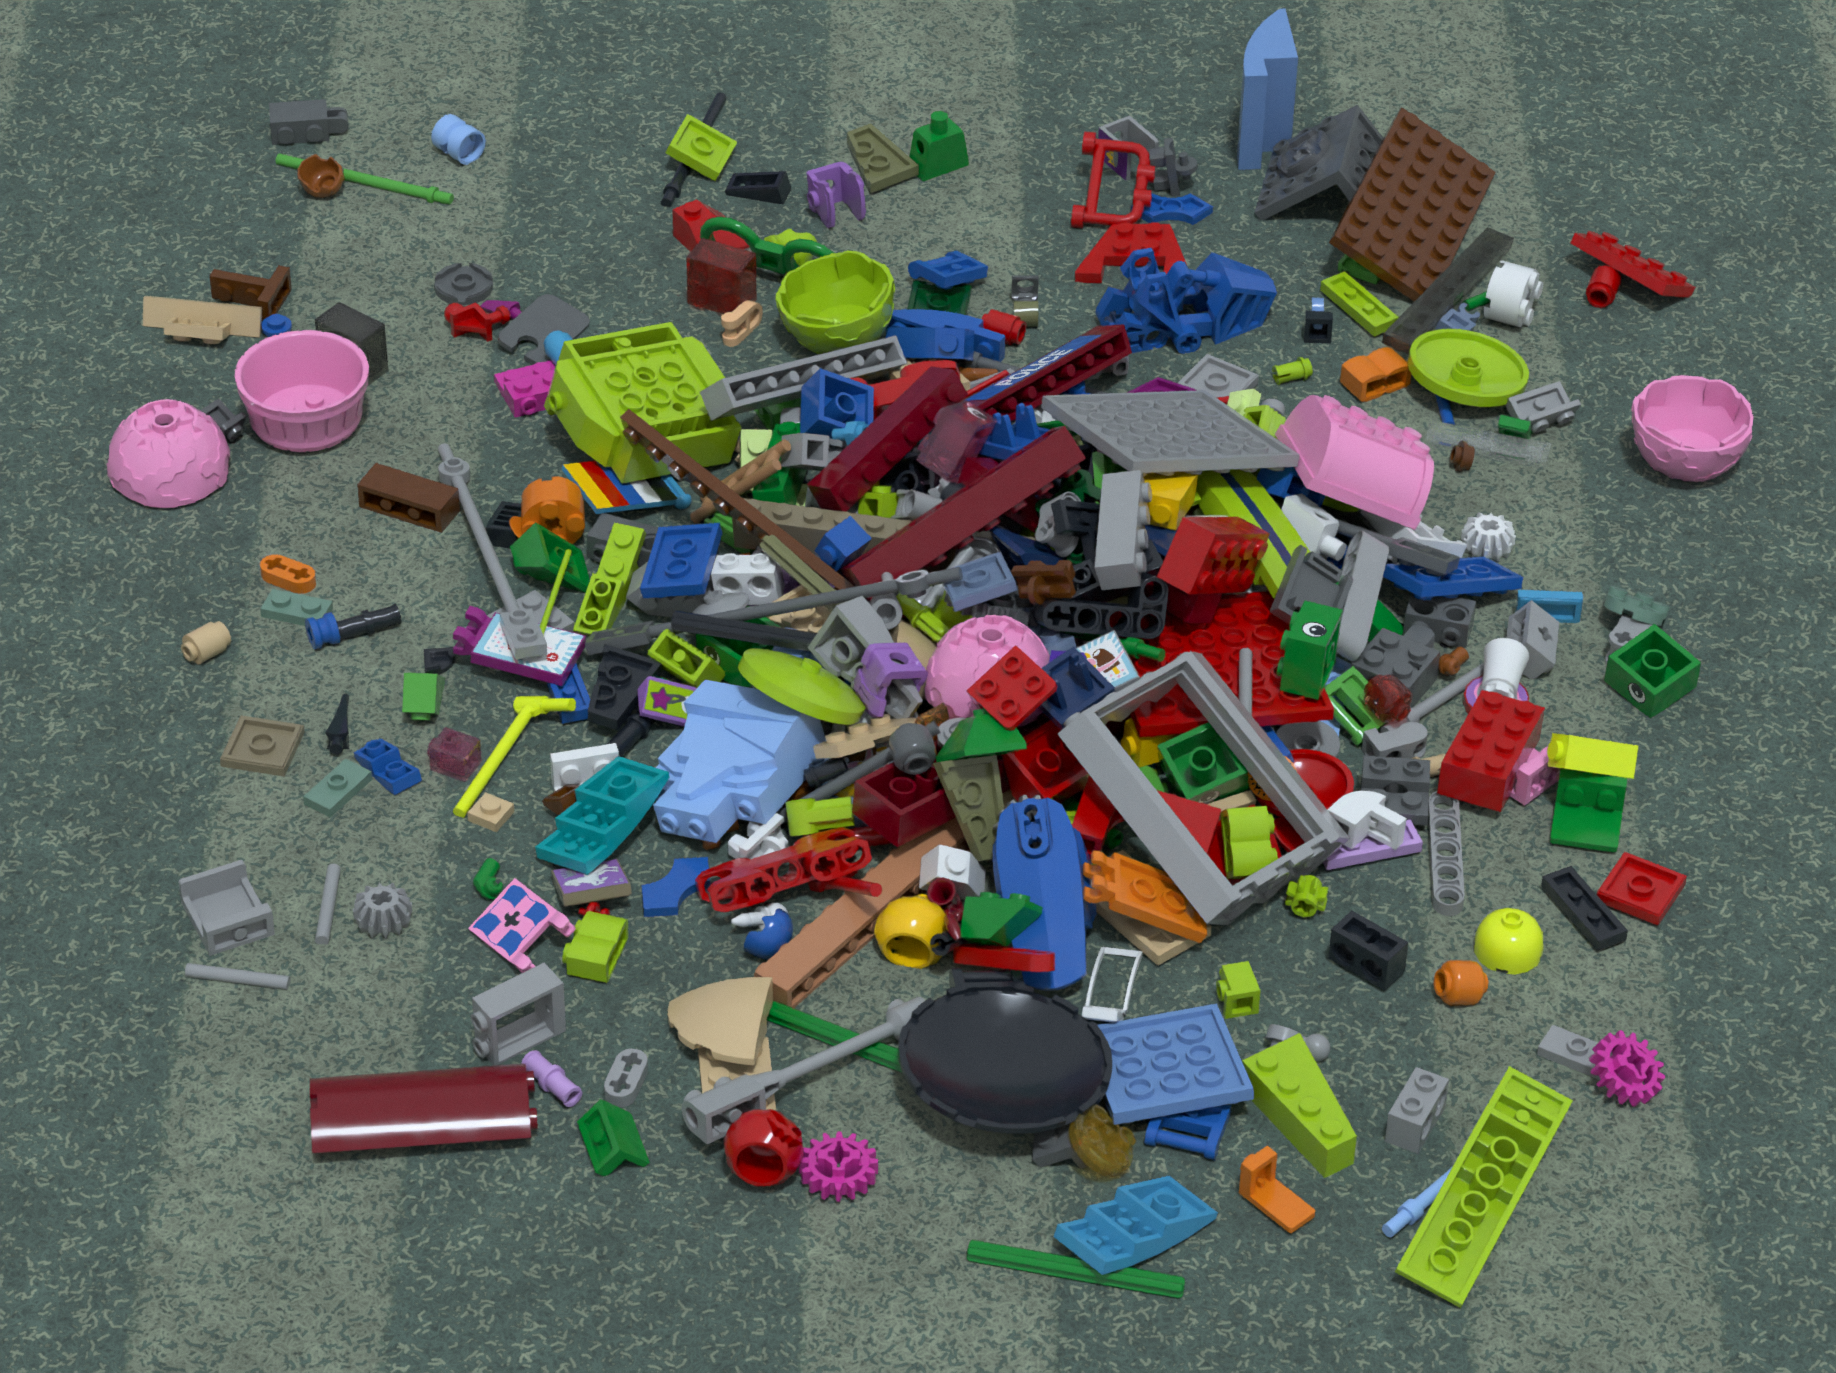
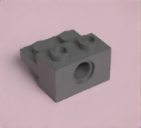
M1363 755L1360 791H1372L1386 796V808L1407 818L1406 820L1411 819L1413 825H1427L1430 760Z

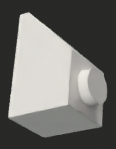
M939 844L921 857L919 889L927 891L930 883L935 879L944 877L950 879L955 884L956 893L960 899L965 900L966 896L980 897V892H984L986 870L971 852Z

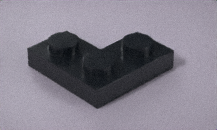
M1061 499L1052 503L1051 508L1057 535L1081 537L1085 560L1091 559L1092 563L1095 564L1100 504Z

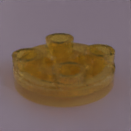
M1094 1105L1086 1115L1079 1114L1075 1121L1070 1123L1069 1136L1078 1156L1093 1171L1106 1177H1117L1130 1167L1133 1160L1132 1146L1136 1143L1135 1136L1130 1129L1120 1127L1118 1124L1114 1125L1103 1107Z

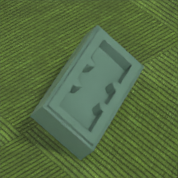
M344 759L303 796L304 805L331 818L372 780V771Z

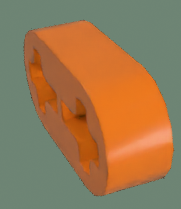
M277 554L266 556L260 562L261 577L267 583L298 594L308 593L316 587L315 570L309 565Z

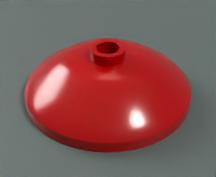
M1289 750L1294 759L1293 764L1296 767L1297 773L1326 809H1329L1342 796L1354 792L1352 773L1338 758L1317 750ZM1255 795L1262 806H1267L1269 812L1286 819L1272 801L1263 800Z

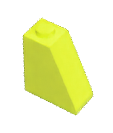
M1552 733L1551 742L1547 749L1548 767L1634 779L1638 746Z

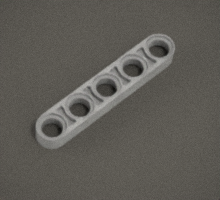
M1436 791L1430 795L1428 806L1432 905L1437 913L1445 916H1454L1462 911L1465 896L1459 800L1437 794ZM1444 803L1450 805L1451 808L1444 810L1437 808L1435 805ZM1445 826L1451 828L1453 831L1449 833H1443L1438 831L1436 828ZM1449 850L1453 852L1454 855L1442 856L1438 853V851ZM1448 873L1456 878L1445 880L1440 878L1439 875ZM1444 897H1450L1455 899L1457 902L1454 904H1446L1443 903L1440 899Z

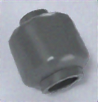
M906 723L897 728L889 738L891 755L895 766L899 770L917 775L927 771L934 763L937 756L932 734L926 726Z

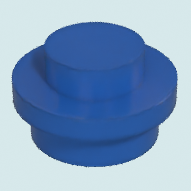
M280 314L270 315L262 321V332L267 337L289 332L292 329L291 320Z

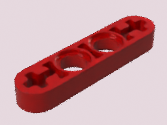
M965 943L953 949V962L1020 971L1049 972L1055 971V952Z

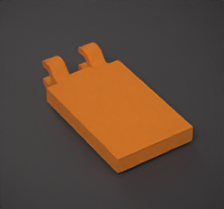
M1093 851L1091 853V863L1095 865L1084 862L1083 875L1092 879V887L1095 888L1084 887L1083 897L1087 902L1099 903L1108 901L1110 910L1201 943L1207 936V923L1165 871L1115 852L1111 857H1107L1100 851Z

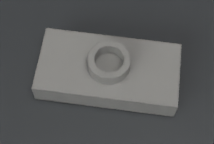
M1552 1025L1539 1044L1537 1055L1600 1080L1599 1076L1591 1074L1590 1071L1596 1065L1589 1061V1058L1594 1054L1592 1049L1598 1042Z

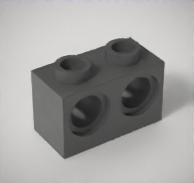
M1414 593L1411 594L1405 613L1403 635L1412 625H1422L1434 632V642L1463 648L1467 647L1474 624L1476 601L1433 596L1432 600H1420L1413 596Z

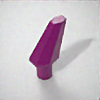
M487 300L480 306L484 311L492 313L495 312L497 307L503 305L509 309L512 319H515L522 312L517 301Z

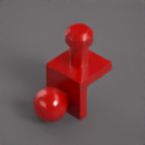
M476 302L465 307L459 303H451L444 311L445 320L451 324V335L454 338L468 332L479 333L487 342L493 340L492 325L508 323L511 318L509 309L503 305L497 307L495 312L487 314Z

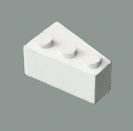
M1361 510L1364 518L1381 535L1396 540L1403 537L1459 556L1460 558H1462L1467 544L1461 540L1450 541L1443 536L1445 530L1438 525L1432 529L1420 521L1414 530ZM1388 555L1387 559L1393 563H1398L1396 557Z

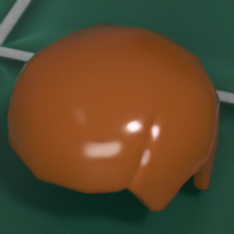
M314 154L303 160L297 169L298 180L307 194L317 198L330 197L336 194L345 180L344 169L333 157L322 159L317 154Z

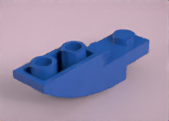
M902 309L893 310L892 317L887 326L975 331V352L982 353L983 357L999 362L1005 358V335L983 328L984 320L938 310Z

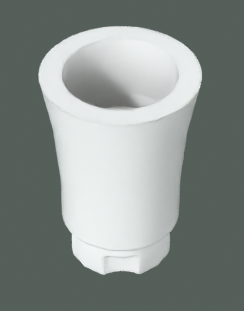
M1498 638L1487 643L1484 648V674L1481 690L1497 692L1513 699L1516 698L1522 673L1529 660V652L1523 644L1509 638Z

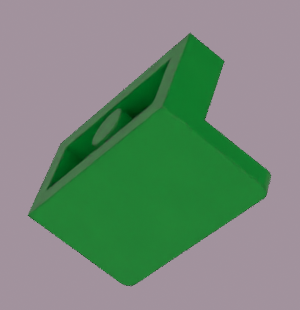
M600 1099L577 1121L597 1174L608 1176L625 1159L641 1167H645L650 1163L630 1112Z

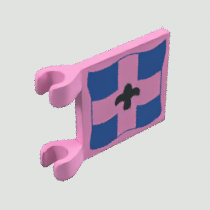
M514 878L468 929L523 973L536 967L530 958L523 953L550 924L566 938L575 931L576 927L570 923L563 913L554 909Z

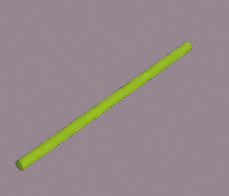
M569 549L565 551L540 623L543 635L572 553Z

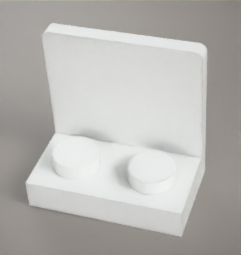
M616 743L551 753V780L554 792L564 785L583 784L619 756Z

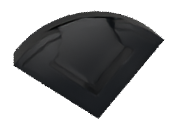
M454 647L424 649L425 673L440 675L449 670L457 657V654L453 653Z

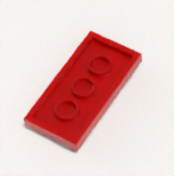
M1588 231L1587 234L1574 233L1570 244L1658 294L1688 298L1692 296L1695 286L1686 282L1687 277L1676 271H1671L1670 273L1664 270L1663 263L1653 258H1648L1647 260L1641 257L1640 250L1629 245L1624 247L1618 244L1619 239L1606 232H1602V235L1593 231Z

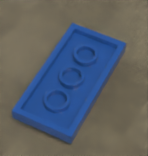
M1484 556L1460 558L1458 568L1444 576L1429 574L1426 572L1425 567L1419 565L1406 566L1400 563L1386 564L1383 574L1384 578L1394 582L1396 588L1408 590L1414 593L1413 596L1420 600H1432L1433 596L1457 598L1458 594L1482 596L1483 592L1506 594L1508 590L1521 589L1523 582L1521 575Z

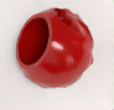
M754 1109L742 1113L730 1125L724 1137L726 1160L731 1172L744 1182L754 1186H775L784 1183L795 1173L804 1157L800 1129L792 1120L773 1109Z

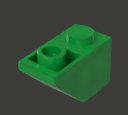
M980 892V897L966 896L961 923V938L977 945L1008 946L1013 939L1020 935L1042 914L1043 907L1030 902V896L1011 893L1009 899L1001 898V895L991 892Z

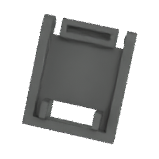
M1299 545L1294 550L1270 609V613L1289 625L1294 610L1300 611L1304 600L1342 609L1353 583V578L1345 575L1340 580L1343 572L1341 569L1313 551L1306 554L1307 548Z

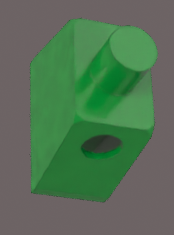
M943 111L933 112L930 124L916 128L914 131L909 157L919 165V175L916 176L924 182L969 165L964 132L948 118L947 113Z

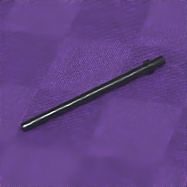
M719 92L715 95L702 120L703 123L710 127L713 126L726 101L724 93ZM682 162L680 163L671 182L666 184L663 189L662 206L671 207L675 198H679L681 194L680 188L691 167Z

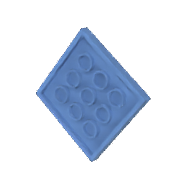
M1217 1004L1097 1025L1107 1039L1112 1054V1075L1109 1087L1103 1098L1114 1125L1254 1100L1253 1086Z

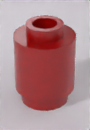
M1599 266L1593 271L1586 288L1587 300L1592 306L1604 308L1614 301L1621 284V275L1616 269L1610 266Z
M991 309L988 314L985 313L982 316V320H984L983 328L1005 335V344L1012 345L1015 343L1019 345L1023 341L1027 324L1019 316Z

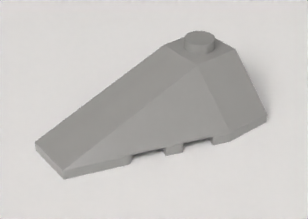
M863 596L835 606L808 646V649L827 671L849 681L851 688L854 690V679L858 669L863 668L861 659L865 649L870 644L894 643L883 619ZM891 659L895 663L904 664L901 660ZM892 679L887 688L885 696L887 702L884 711L896 719L911 718L923 700L912 679Z

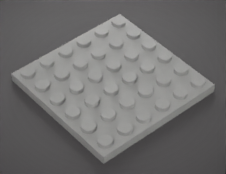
M1206 390L1046 395L1042 398L1041 408L1051 414L1053 419L1062 422L1067 426L1068 430L1081 436L1083 441L1095 446L1098 452L1110 457L1113 463L1121 465L1127 471L1141 470L1143 477L1147 473L1171 476L1175 472L1182 471L1189 474H1202V471L1206 470L1229 473L1230 469L1256 472L1257 468L1283 471L1285 467H1298L1300 456L1298 453Z

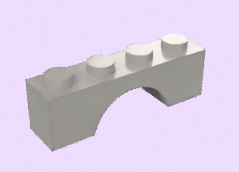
M809 433L782 435V440L786 439L791 444V450L781 456V465L786 468L822 471L847 447L846 441L830 439L827 435Z

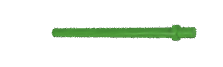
M279 153L276 157V164L298 169L301 162L305 159ZM344 169L345 181L426 199L429 203L435 201L451 205L454 200L452 193L439 191L438 187L431 186L426 188Z

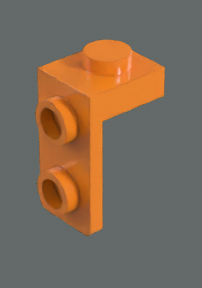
M1266 1146L1256 1154L1248 1155L1241 1163L1239 1194L1287 1232L1293 1233L1315 1217V1209L1275 1178L1277 1153L1269 1146Z

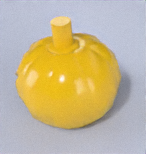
M925 894L902 897L889 902L887 907L878 916L874 928L875 938L881 953L895 965L922 969L936 964L942 956L935 954L931 948L939 945V943L930 945V941L934 935L947 930L944 923L945 913L938 904L931 902Z

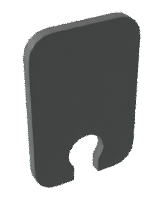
M545 294L539 296L500 331L498 342L502 347L512 352L517 348V344L521 340L533 341L537 348L528 351L524 355V360L534 365L538 362L550 361V358L545 353L544 340L551 332L559 330L568 333L572 339H576L588 328L590 319L585 313L556 296Z

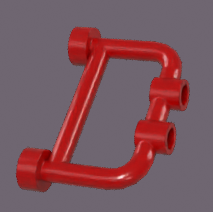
M1084 131L1082 155H1092L1093 160L1086 207L1085 205H1073L1071 228L1083 229L1084 223L1109 226L1123 222L1135 224L1141 218L1144 207H1151L1152 190H1147V183H1154L1156 166L1150 165L1149 152L1144 146L1135 142L1097 139L1096 132ZM1105 151L1132 153L1139 158L1132 211L1127 215L1097 213Z

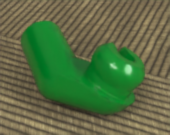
M487 858L473 879V884L480 895L488 900L496 899L503 890L502 882L500 881L499 884L495 882V875L499 871L500 865L492 858Z

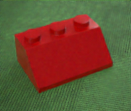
M1051 720L1023 737L1026 741L1027 749L1001 755L1012 795L1017 801L1023 795H1027L1028 798L1040 795L1041 799L1048 797L1061 804L1086 786L1089 777L1088 772L1059 737L1058 733L1061 730Z

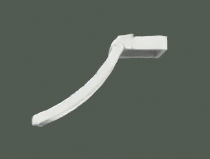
M1101 947L1093 968L1086 1003L1082 1011L1084 1019L1105 1022H1117L1124 1019V1015L1128 1012L1130 996L1143 951ZM1104 954L1136 957L1123 1009L1090 1006L1096 976Z

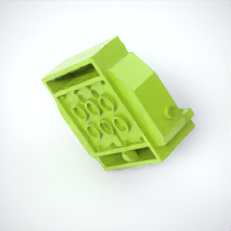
M672 322L564 341L544 404V408L549 415H557L575 445L604 467H612L622 484L671 474L665 463L661 460L658 463L648 456L642 445L639 443L634 445L624 436V428L620 417L628 409L702 467L729 463L742 428L734 415L711 421L700 392L725 378V376L703 343L692 336L682 338Z

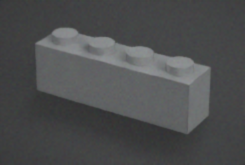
M1141 470L1103 474L1095 557V570L1101 590L1141 586V574L1147 570L1143 549L1148 548V534L1145 525H1150V512L1147 502L1152 501V490L1150 483L1144 482Z

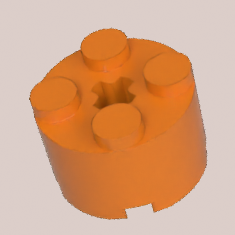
M555 476L552 477V480L542 481V478L535 480L525 488L521 496L522 534L536 522L571 544L575 543L582 536L585 529V509L582 492L577 484L567 478Z

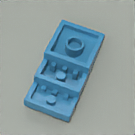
M1166 1176L1117 1187L1114 1200L1087 1206L1083 1219L1057 1224L1054 1238L1101 1275L1130 1267L1162 1253L1216 1219L1218 1212L1172 1177Z

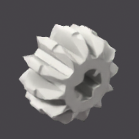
M1478 512L1477 517H1468L1461 535L1462 542L1467 544L1464 553H1471L1472 557L1484 556L1488 559L1492 558L1496 562H1499L1501 557L1507 558L1513 549V545H1515L1516 538L1512 522L1505 521L1504 515L1493 516L1492 512L1489 515H1483Z

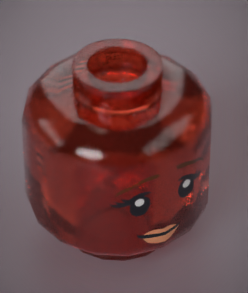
M1391 674L1377 675L1366 684L1363 702L1366 708L1379 721L1391 723L1396 720L1399 722L1409 715L1413 695L1396 676Z

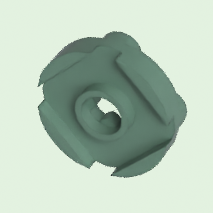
M1616 586L1609 587L1603 604L1606 608L1620 615L1624 612L1631 615V619L1640 622L1656 624L1658 626L1664 625L1670 606L1654 601L1653 596L1642 592H1636L1634 597L1627 595L1628 591Z

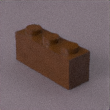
M375 463L357 484L359 507L440 533L446 529L460 512L458 488L382 464Z

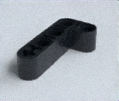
M1142 573L1141 586L1129 588L1128 604L1046 598L1042 604L1034 605L1032 614L1037 624L1054 631L1104 635L1115 630L1118 636L1151 639L1159 636L1164 629L1168 586L1164 580L1157 576ZM1152 581L1154 585L1153 593L1146 597L1144 588L1147 583ZM1086 609L1088 618L1085 623L1079 625L1078 614L1081 610ZM1056 610L1064 613V618L1059 616L1047 618V614ZM1117 611L1119 621L1114 627H1110L1109 618L1112 613ZM1148 614L1150 617L1149 626L1142 630L1140 627L1141 619Z

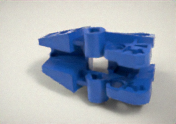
M1152 248L1134 250L1120 267L1122 274L1129 279L1124 290L1108 287L1096 307L1095 313L1102 326L1125 325L1132 353L1152 350V347L1162 348L1167 343L1168 337H1170L1177 351L1184 354L1195 352L1200 347L1202 342L1201 336H1210L1216 345L1262 326L1277 291L1273 280L1266 272L1213 252L1196 270L1189 269L1183 261H1177L1171 266L1166 275L1165 272L1159 271ZM1139 258H1149V261L1145 266H1134L1135 262ZM1184 304H1192L1196 312L1208 310L1207 313L1178 315L1180 310H1183ZM1160 331L1155 339H1146L1151 332Z

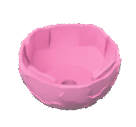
M1680 375L1672 376L1665 380H1654L1637 397L1635 396L1631 411L1635 435L1634 440L1643 458L1655 471H1659L1672 479H1681L1685 482H1705L1728 471L1745 453L1752 439L1753 414L1751 404L1741 393H1738L1734 386L1720 379L1709 380L1704 377Z
M169 399L153 401L136 409L117 427L109 445L108 478L113 488L127 498L143 504V506L175 508L195 503L225 484L228 475L230 449L222 430L209 415L181 401Z
M986 615L985 617L968 619L953 626L937 643V647L929 658L926 667L928 676L924 688L925 698L929 704L936 708L938 714L946 720L973 717V710H977V707L966 690L1015 645L1040 668L1049 663L1050 655L1039 637L1026 625L1012 617ZM1037 708L1018 726L1022 727L1035 721L1042 711Z

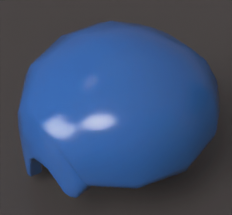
M780 908L776 909L774 915L762 917L765 928L761 932L751 931L748 933L744 942V951L758 958L768 960L778 952L783 944L791 941L793 937L792 919L786 911Z

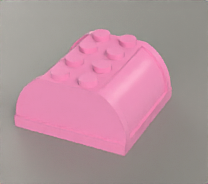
M1310 395L1303 399L1290 413L1284 425L1280 424L1275 435L1280 442L1300 455L1298 467L1294 468L1305 487L1415 530L1421 521L1420 514L1426 504L1434 474V461L1429 455L1430 448L1420 440L1422 435L1410 427H1405L1404 430L1398 428L1393 422L1384 417L1378 416L1377 419L1370 417L1364 410L1356 406L1344 407L1338 400L1324 395L1323 398Z

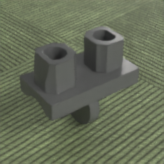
M1165 138L1164 147L1149 149L1150 165L1156 166V168L1167 167V170L1155 171V191L1170 190L1171 196H1180L1179 175L1184 180H1189L1191 174L1198 168L1197 160L1194 157L1188 156L1186 152H1181L1179 158L1176 159L1173 138Z

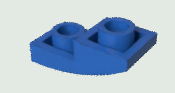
M381 738L369 741L365 744V747L353 752L358 763L372 771V776L394 795L422 781L419 769L401 760L399 749Z

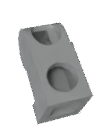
M1406 722L1398 729L1379 733L1376 728L1369 729L1363 733L1362 753L1366 756L1422 758L1426 751L1428 731L1425 726L1418 722Z

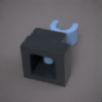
M1312 298V310L1305 313L1304 343L1331 344L1333 313L1324 311V298Z

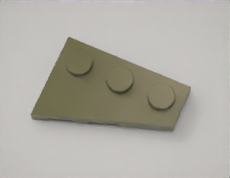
M871 123L847 132V143L870 193L919 175V165Z

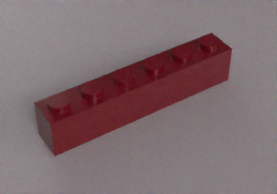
M931 366L807 484L821 509L841 512L850 509L968 395L955 370Z

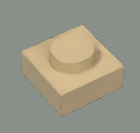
M485 792L467 812L468 821L497 832L514 813V804Z

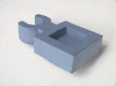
M1461 303L1457 311L1451 308L1439 320L1435 329L1473 331L1480 313L1478 311L1475 314L1467 313L1465 311L1467 304Z

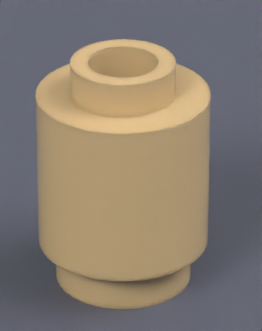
M208 622L183 636L181 651L188 661L201 664L225 651L227 645L231 643V636L222 622Z

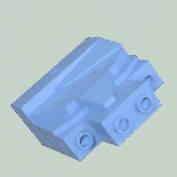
M704 680L684 702L687 719L683 732L658 758L659 765L656 768L668 771L670 776L653 805L660 830L669 834L717 843L737 819L766 824L806 780L804 769L809 768L810 763L817 765L825 759H816L813 748L814 745L826 741L820 719L796 711L767 696L758 689Z

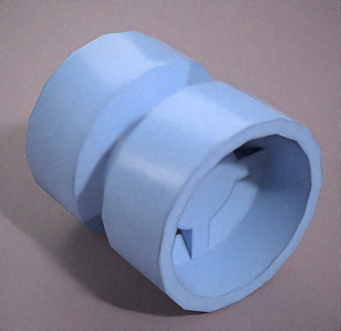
M452 114L445 115L439 119L431 135V140L435 147L464 165L477 160L483 153L486 143L482 132L471 125H467L465 121Z

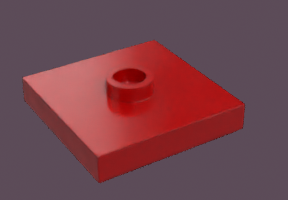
M1624 851L1596 894L1607 906L1659 925L1686 885L1687 876Z

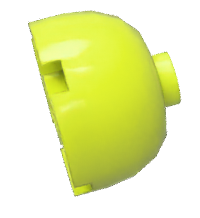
M1515 908L1498 909L1488 914L1478 926L1475 934L1474 953L1479 962L1490 970L1496 971L1497 968L1508 971L1507 974L1514 975L1528 972L1540 962V957L1543 954V932L1536 919L1529 913Z

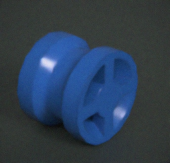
M332 612L325 613L319 619L313 617L305 619L308 640L314 650L321 648L325 643L332 645L340 643L338 625Z

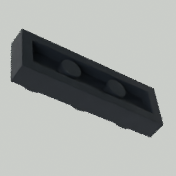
M1572 866L1542 876V888L1597 951L1627 939L1628 930Z

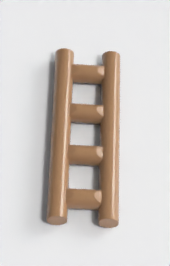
M786 439L780 441L721 481L741 496L782 468L779 459L791 450V444ZM706 496L704 498L700 497L703 502L701 507L690 515L694 523H700L718 511L714 507L713 501Z

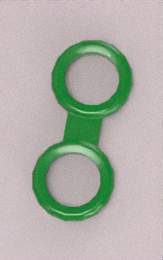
M727 217L710 218L701 226L700 239L709 254L722 264L732 268L748 270L760 267L785 274V272L788 273L799 267L794 259L795 253H810L819 258L834 253L825 245L813 240L796 239L789 241L785 246L761 240L748 226ZM723 230L738 235L749 245L752 255L744 257L729 253L716 242L713 232Z

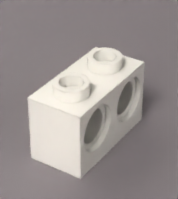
M766 553L716 556L711 572L714 591L721 590L722 594L745 593L750 599L748 605L771 603L782 596L785 588L782 568Z

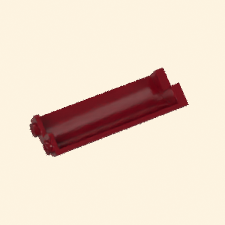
M526 1063L310 1078L312 1153L531 1138V1130L538 1129L537 1109L529 1108L528 1092H535L534 1071H526Z

